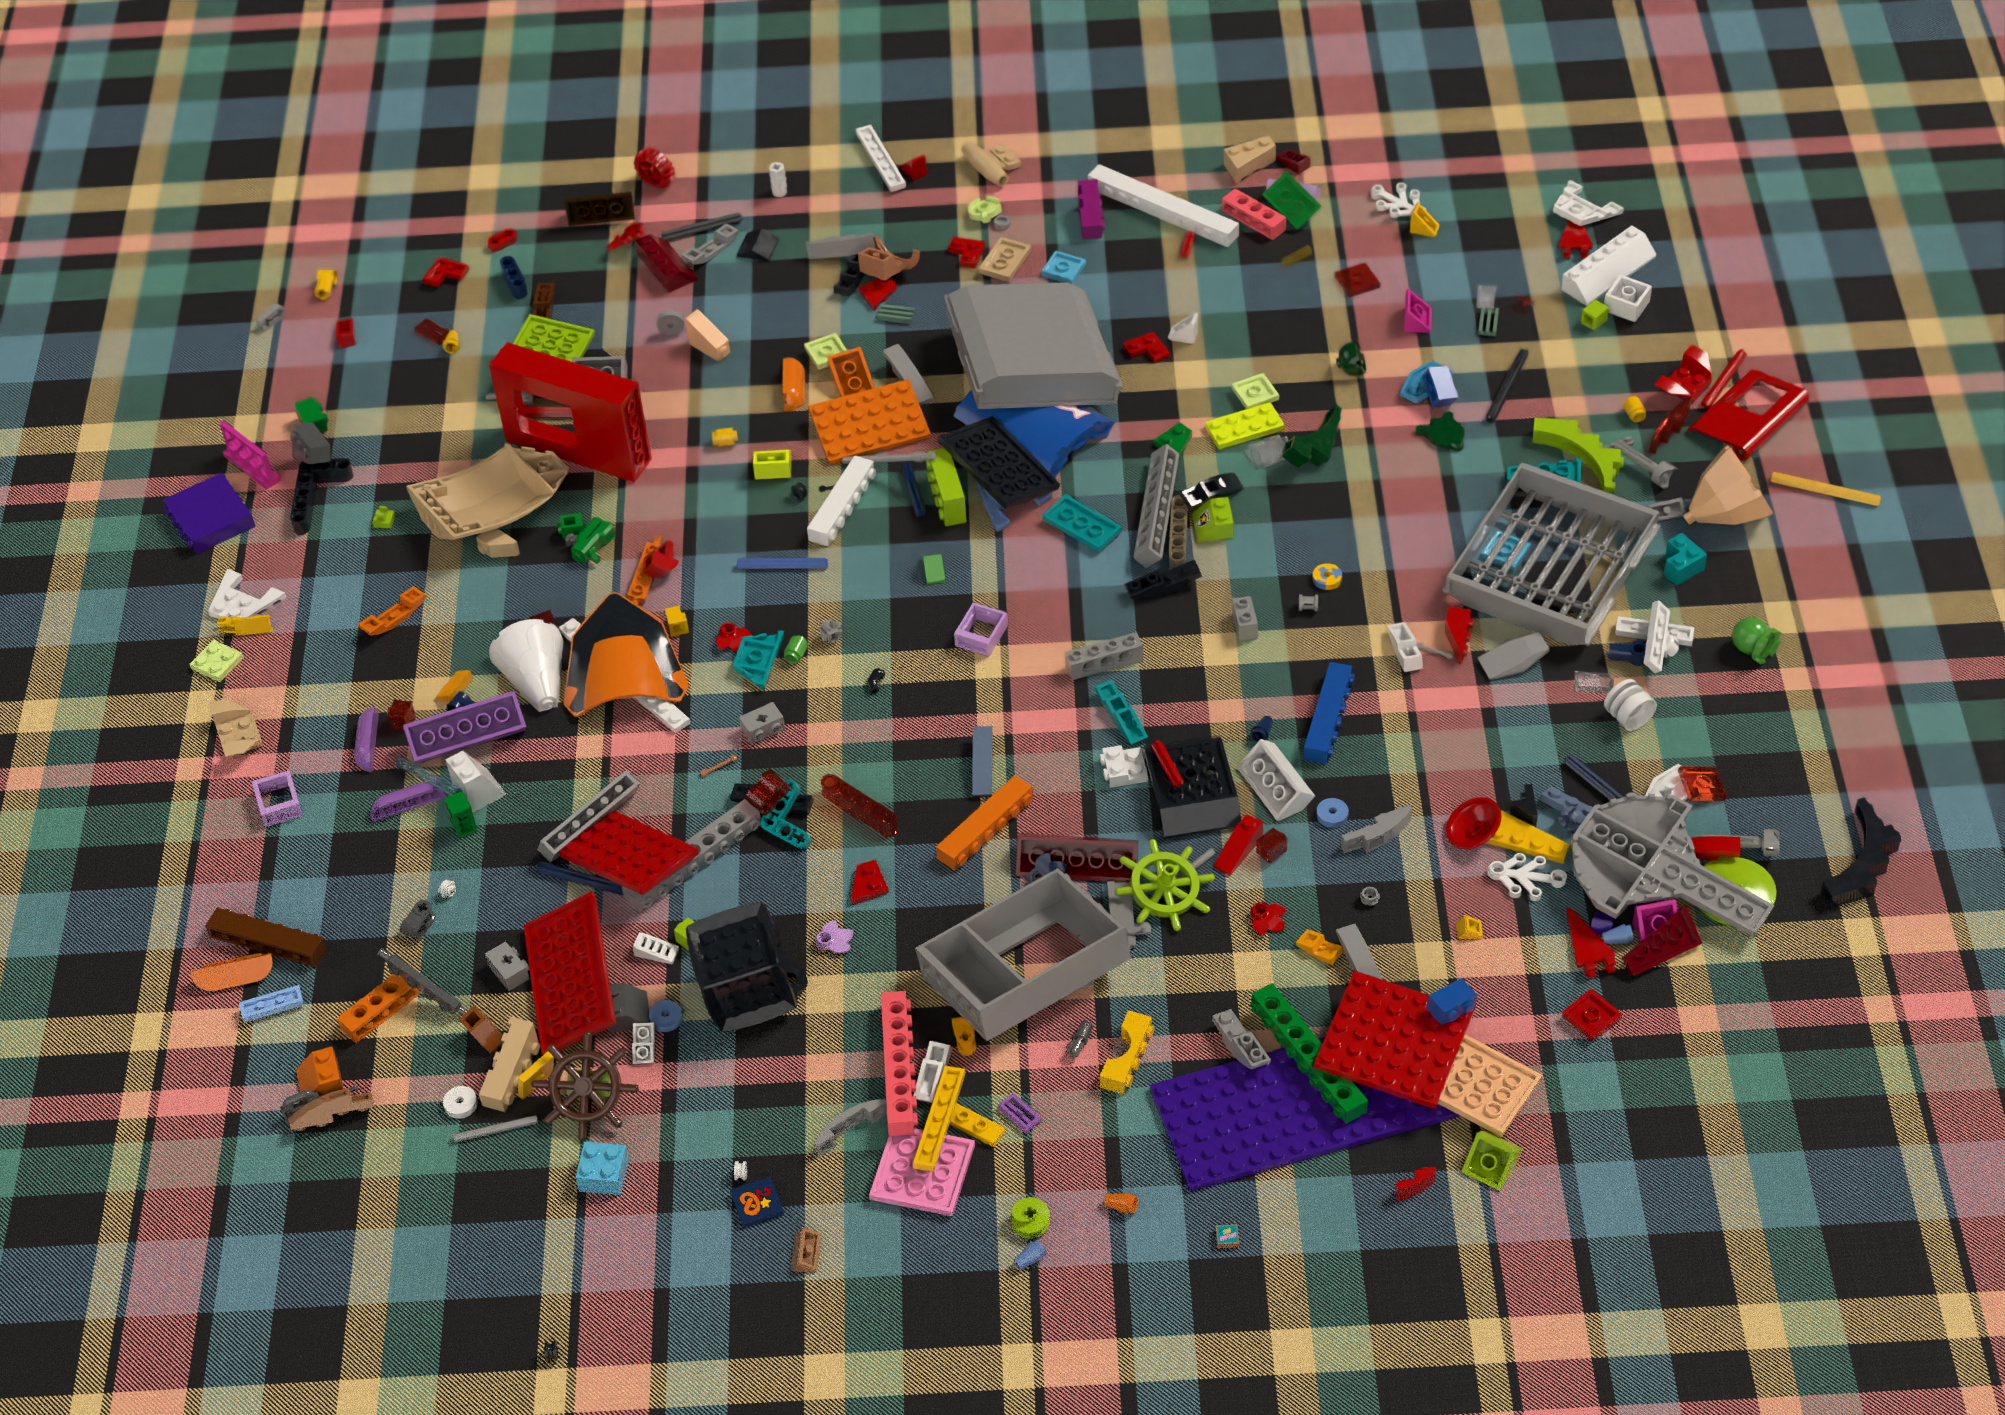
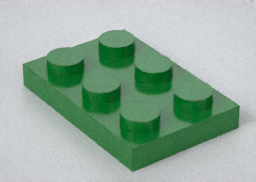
M1287 171L1262 194L1280 214L1286 217V220L1297 231L1322 208Z

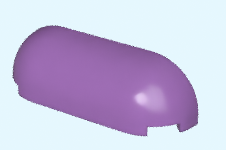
M377 707L366 709L360 715L357 723L354 759L356 765L364 768L366 772H373L379 716Z
M422 782L382 795L372 804L370 810L371 820L374 822L447 798L446 793L441 786L434 782Z

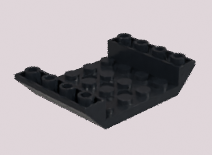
M1212 735L1163 743L1183 779V785L1179 788L1173 786L1170 780L1167 779L1168 776L1153 751L1152 745L1141 747L1144 762L1148 766L1155 792L1164 839L1235 828L1241 821L1238 795L1220 736ZM1213 770L1215 773L1207 774L1206 771ZM1188 773L1195 774L1194 777H1188L1186 775Z

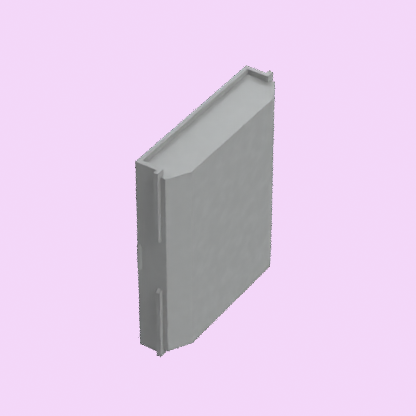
M1066 282L966 285L948 295H944L945 312L958 348L961 364L964 366L978 409L1117 404L1119 389H1123V385L1111 354L1106 349L1098 328V321L1086 291Z

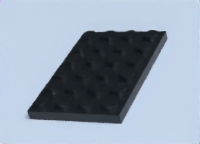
M993 416L940 435L938 438V442L1005 510L1056 491L1060 487V483Z

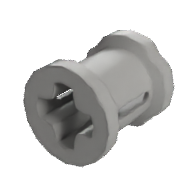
M1299 594V611H1302V609L1318 611V595L1303 596Z

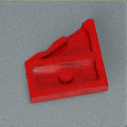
M876 859L856 866L851 894L852 905L889 894L887 884Z

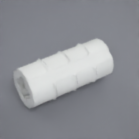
M774 162L769 166L772 193L774 196L783 197L787 193L784 165Z

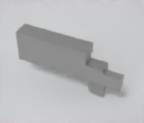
M1114 881L1107 882L1109 912L1113 914L1120 924L1123 923L1128 931L1127 940L1131 948H1136L1135 935L1151 934V925L1147 922L1142 924L1134 923L1132 894L1116 896L1114 893L1116 888L1130 886V882L1114 883Z

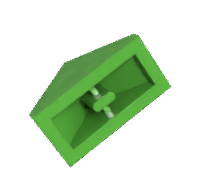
M942 554L922 556L927 585L944 583L945 575Z

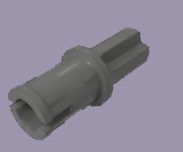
M1083 1020L1077 1032L1072 1035V1042L1067 1050L1071 1058L1078 1057L1083 1046L1088 1043L1087 1038L1093 1029L1091 1022L1085 1028L1087 1021Z

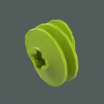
M1033 1197L1018 1200L1012 1207V1228L1022 1238L1033 1239L1041 1236L1047 1231L1050 1224V1212L1047 1205L1040 1199Z

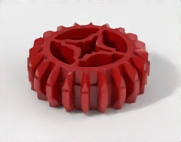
M647 147L640 150L635 156L633 162L634 169L637 171V175L650 186L658 187V189L666 188L675 179L676 173L674 172L675 168L672 166V162L668 160V157L664 156V153H660L659 150Z

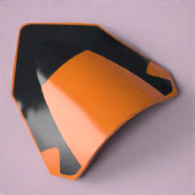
M613 592L607 595L572 635L563 704L574 717H579L602 703L624 697L645 696L679 703L689 687L663 622L619 593Z

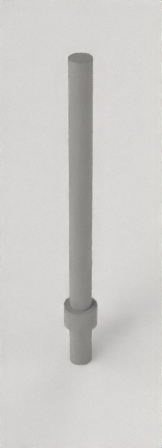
M916 451L913 454L858 457L872 460L874 463L897 461L924 462V460H935L936 453ZM843 457V464H849L853 457Z

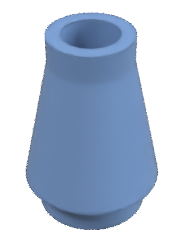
M1623 924L1602 933L1603 941L1606 944H1629L1630 941H1634L1630 925L1625 926Z
M1035 1240L1034 1242L1031 1241L1013 1260L1018 1268L1022 1270L1031 1264L1043 1260V1256L1047 1252L1042 1244Z

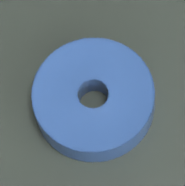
M1325 799L1317 806V819L1326 827H1340L1348 820V806L1340 799Z
M664 1000L653 1005L649 1012L650 1023H655L656 1030L669 1032L679 1027L683 1020V1014L679 1004L671 1000Z

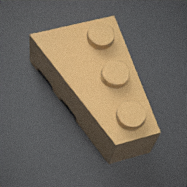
M1270 136L1224 149V166L1236 184L1240 183L1241 179L1245 176L1250 177L1255 170H1261L1276 161V145Z

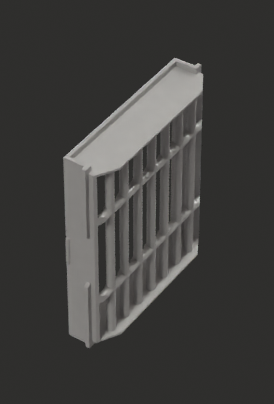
M1522 462L1491 510L1487 512L1479 524L1478 530L1451 569L1442 591L1450 593L1467 607L1536 633L1540 632L1544 636L1565 644H1584L1589 646L1614 605V598L1631 570L1636 569L1661 527V525L1657 524L1659 511ZM1519 487L1528 494L1516 513L1511 514L1504 511ZM1533 499L1543 502L1533 519L1522 518ZM1550 505L1560 508L1550 525L1544 526L1539 524ZM1567 511L1577 514L1567 532L1563 533L1556 530ZM1502 517L1509 520L1510 523L1484 563L1478 564L1471 561L1498 519ZM1584 518L1594 521L1584 538L1580 539L1573 536ZM1520 524L1527 527L1500 570L1489 568L1516 525ZM1601 524L1612 527L1602 544L1596 545L1590 542ZM1534 530L1544 533L1518 576L1508 575L1507 572ZM1618 530L1629 533L1618 551L1607 549ZM1636 535H1641L1630 555H1625ZM1551 536L1561 539V542L1537 580L1533 583L1524 581ZM1572 543L1579 546L1553 588L1548 590L1541 587L1567 544ZM1585 549L1596 552L1571 594L1568 596L1559 594L1560 589ZM1605 555L1613 558L1588 601L1583 603L1576 600L1602 556ZM1620 562H1624L1597 608L1593 605ZM1467 567L1478 571L1473 580L1462 577ZM1485 574L1495 578L1489 587L1480 584ZM1502 581L1512 584L1507 593L1496 590ZM1519 587L1529 590L1524 600L1514 596ZM1536 594L1547 597L1542 606L1531 603ZM1554 600L1564 603L1559 613L1549 609ZM1571 606L1582 610L1577 619L1566 616ZM1589 613L1593 614L1588 623H1585L1584 620Z

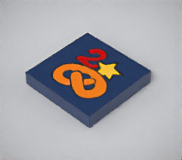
M771 1176L730 1190L743 1228L784 1215Z

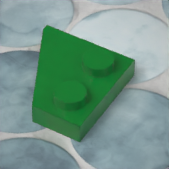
M1179 422L1155 438L1154 445L1161 448L1168 444L1179 453L1178 461H1180L1181 454L1185 451L1187 443L1192 437V430Z

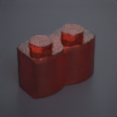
M768 769L761 774L757 784L748 789L744 799L766 816L773 810L777 801L785 796L790 786L771 769Z

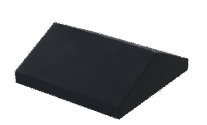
M764 229L747 232L737 257L770 261L779 237Z

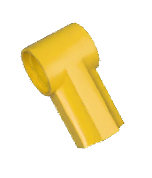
M318 269L315 296L321 300H326L330 297L332 287L337 283V271L335 269Z

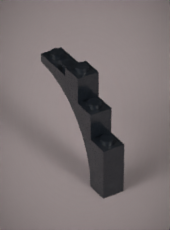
M1865 797L1857 799L1854 811L1861 823L1864 835V848L1849 868L1837 876L1823 881L1820 894L1829 908L1874 895L1877 886L1875 876L1886 873L1889 864L1888 854L1897 852L1901 842L1900 833L1894 829L1892 824L1884 826L1882 819L1878 818L1872 804H1869Z

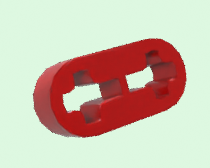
M509 228L491 236L487 240L489 250L498 252L514 244L517 241L516 231Z

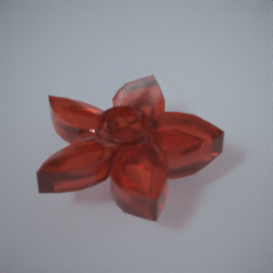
M1517 294L1515 296L1520 302H1523L1521 307H1525L1526 304L1531 306L1535 304V301L1528 297H1522Z

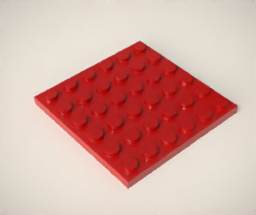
M1354 970L1314 1062V1068L1436 1110L1473 1017L1474 1010L1460 1015L1453 1022L1441 1025L1426 1009L1428 994Z

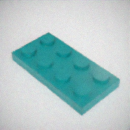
M1066 494L1042 514V520L1097 552H1100L1122 532V526Z

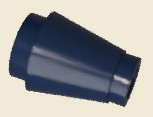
M1263 716L1251 728V738L1256 742L1260 739L1267 740L1273 719L1270 716Z

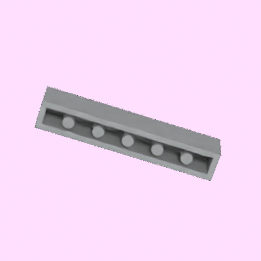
M626 770L540 841L537 850L552 863L560 856L559 851L568 843L609 816L637 792L639 783Z

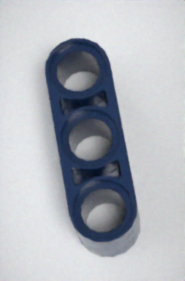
M512 256L502 257L500 259L502 275L513 297L516 299L525 298L528 294L525 278Z

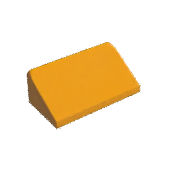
M456 671L436 695V699L449 703L459 691H463L472 681L471 671Z

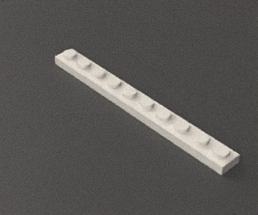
M572 618L560 626L559 631L571 642L572 635L581 624ZM634 697L675 734L690 724V719L670 701L654 697Z

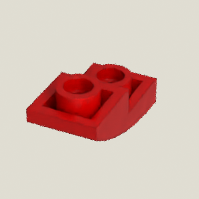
M1436 1167L1420 1168L1414 1171V1179H1403L1400 1182H1396L1395 1196L1397 1201L1413 1197L1429 1188L1435 1182Z

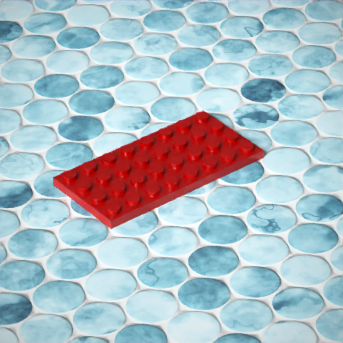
M591 891L524 924L541 1054L544 1055L548 1052V1046L551 1044L555 1045L559 1051H562L583 1041V1035L586 1031H590L593 1036L616 1025L596 895Z

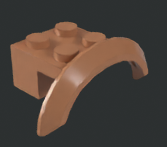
M874 235L875 248L868 247L858 253L860 272L880 278L881 280H887L896 273L901 272V270L915 267L920 259V251L916 249L913 250L910 259H903L893 255L885 248L881 239Z

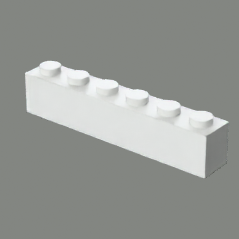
M854 455L807 527L809 541L829 546L832 540H835L837 532L844 526L846 518L853 511V507L859 503L862 493L867 490L868 484L876 476L874 461Z

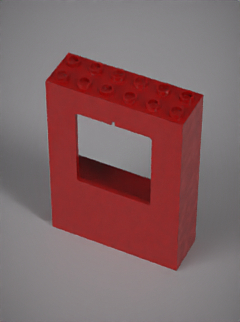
M509 342L490 361L489 370L506 442L521 447L535 448V451L545 453L546 450L552 451L562 460L634 483L652 460L638 382ZM521 391L570 406L575 432L527 418Z

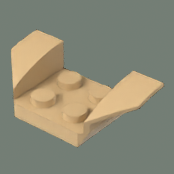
M228 699L208 703L226 758L244 754L249 750L263 746L253 714H250L248 709Z

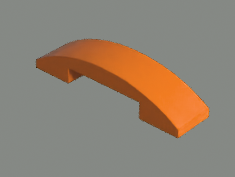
M413 586L400 595V601L378 617L370 615L360 622L358 627L369 635L387 632L410 617L425 600L426 594Z

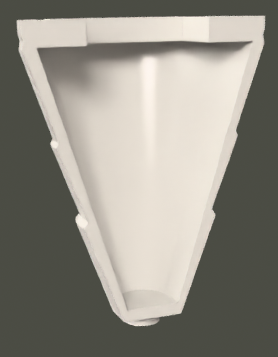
M540 619L519 621L499 632L500 636L493 640L490 645L489 657L491 662L539 712L558 707L564 642L559 629L554 624L544 623Z

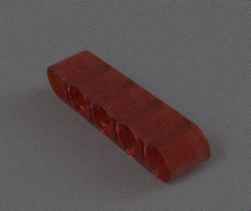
M827 774L821 778L822 795L825 799L885 837H893L898 833L897 816L894 812L833 774Z

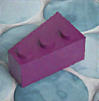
M1098 180L1077 181L1078 208L1082 239L1103 238L1102 231H1105V221H1102L1104 220V212L1101 210L1103 207L1102 199H1099Z

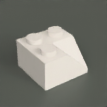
M1619 275L1605 295L1604 304L1609 307L1608 313L1636 322L1650 302L1652 286Z

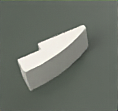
M1402 622L1387 625L1393 649L1404 672L1423 669L1422 654L1418 650L1416 639L1407 624Z
M933 1041L929 1042L926 1057L923 1058L916 1083V1092L913 1094V1096H916V1100L933 1103L944 1066H948L952 1052L950 1045Z

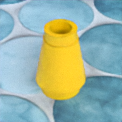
M455 330L449 331L443 342V348L447 353H455L460 348L458 333Z

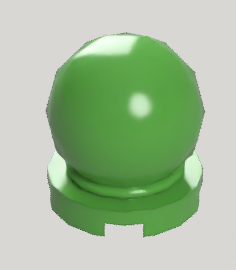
M1746 617L1734 626L1732 640L1740 652L1747 655L1752 654L1754 661L1764 664L1766 663L1764 659L1768 655L1772 657L1781 643L1779 636L1782 633L1775 628L1769 629L1768 625L1759 618Z

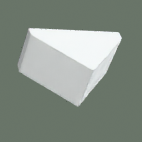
M1195 312L1173 325L1168 339L1194 344L1198 334V314Z

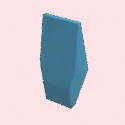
M1430 361L1411 371L1400 391V396L1416 404L1427 398L1428 393L1422 375L1428 368L1442 365Z

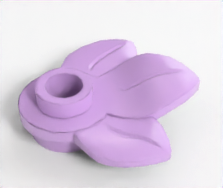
M834 920L822 927V931L815 938V944L821 950L845 953L851 950V946L848 943L851 941L854 931L851 929H838V924Z

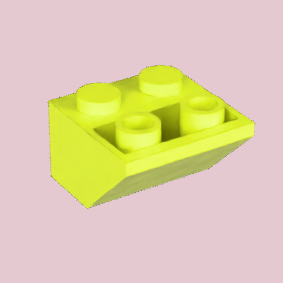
M791 450L753 452L755 480L791 478Z

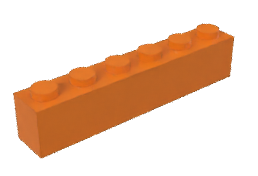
M1014 775L936 846L937 859L954 871L963 866L970 856L976 854L982 845L989 842L994 834L1002 830L1012 818H1015L1025 806L1032 802V786Z

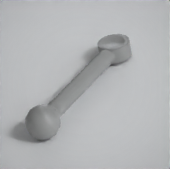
M1422 643L1416 644L1419 651L1426 650L1446 656L1448 659H1452L1454 656L1452 652L1446 653L1423 646Z

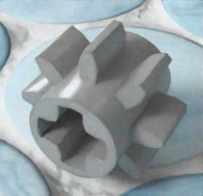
M826 620L820 626V637L823 641L827 640L829 643L836 642L843 633L841 630L842 626L838 621Z

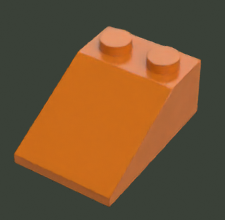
M861 346L827 356V365L840 397L875 388Z

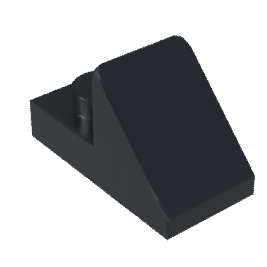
M1524 784L1523 793H1520V800L1511 801L1510 814L1536 827L1538 814L1532 784Z

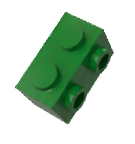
M314 396L294 403L301 424L313 422L321 433L328 431L327 423L329 420L327 414L322 413V405L320 402H316Z

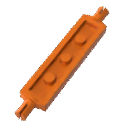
M658 535L654 537L653 543L646 542L627 594V599L637 605L645 604L654 579L643 573L644 557L653 550L657 551L658 547L661 546L662 537L660 535L659 538Z

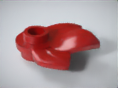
M726 622L719 629L716 645L720 650L729 647L732 651L737 652L742 638L752 636V634L745 628H736L733 623Z
M1263 902L1254 904L1250 910V915L1253 919V929L1260 935H1265L1268 930L1271 932L1283 931L1285 925L1281 916L1285 914L1286 909L1279 904L1267 905Z

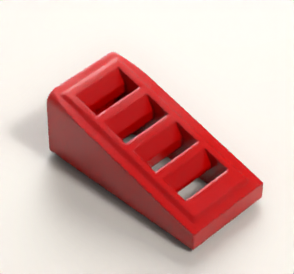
M353 318L336 321V339L339 348L356 345Z

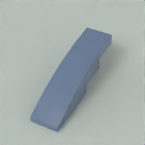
M974 726L973 797H991L993 780V726Z

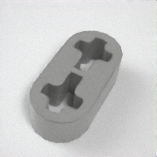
M277 303L272 304L257 317V326L264 330L270 329L284 317L285 308Z

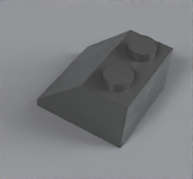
M626 983L610 984L616 1025L608 1028L609 1033L633 1030V1023H650L647 991Z

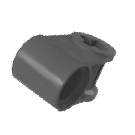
M420 900L414 905L401 923L400 932L418 940L425 936L427 930L435 921V914L431 911L432 906L429 901Z

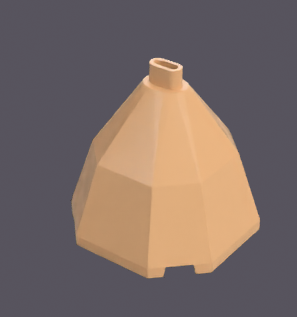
M1727 445L1702 473L1688 508L1690 511L1684 514L1683 517L1689 525L1695 521L1697 523L1737 525L1770 516L1773 512L1760 490H1756L1750 479L1752 478L1733 450Z

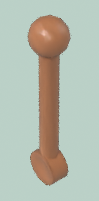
M732 755L730 759L708 770L702 769L700 772L701 776L707 777L710 772L730 762H736L737 756Z

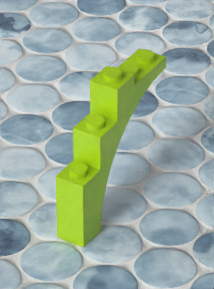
M1534 418L1532 443L1556 447L1573 454L1577 458H1581L1598 478L1602 491L1609 494L1615 493L1616 482H1612V480L1616 479V475H1619L1620 467L1623 468L1624 465L1621 449L1602 448L1603 442H1599V435L1582 434L1581 428H1578V420Z

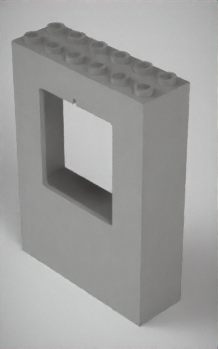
M1058 868L915 948L923 978L986 1041L1131 959V945L1127 940L1128 931L1123 923L1120 924L1112 913L1105 911L1100 903H1096L1089 893L1086 894L1078 883L1075 884L1067 873L1064 874ZM1057 923L1065 927L1085 946V948L1027 981L1000 956Z

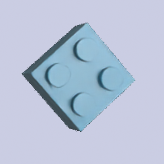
M584 1142L575 1177L579 1192L621 1195L629 1163L626 1145Z

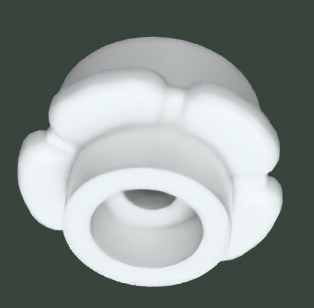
M449 880L442 882L438 889V893L441 894L442 898H451L457 890L455 882Z

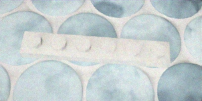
M867 125L857 128L856 135L890 192L906 188L905 180L873 127Z

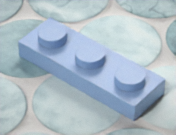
M299 985L239 1002L244 1023L304 1005Z

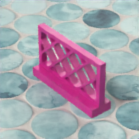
M224 420L219 423L227 449L222 451L226 459L266 490L281 481L280 476L271 470L268 456L264 451Z

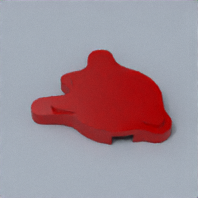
M636 222L631 223L624 229L625 232L622 233L621 237L619 234L614 237V240L606 246V249L612 251L641 238L646 230L642 223L640 225Z

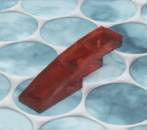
M1692 397L1684 399L1665 416L1651 438L1649 453L1656 454L1661 442L1668 444L1673 432L1681 433L1690 411Z

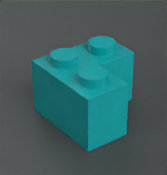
M1680 533L1668 540L1665 554L1668 559L1665 564L1664 576L1677 586L1705 570L1707 554L1688 537Z

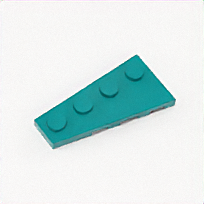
M1577 458L1573 462L1559 460L1555 464L1542 462L1540 465L1534 466L1581 483V458ZM1520 465L1507 467L1506 485Z

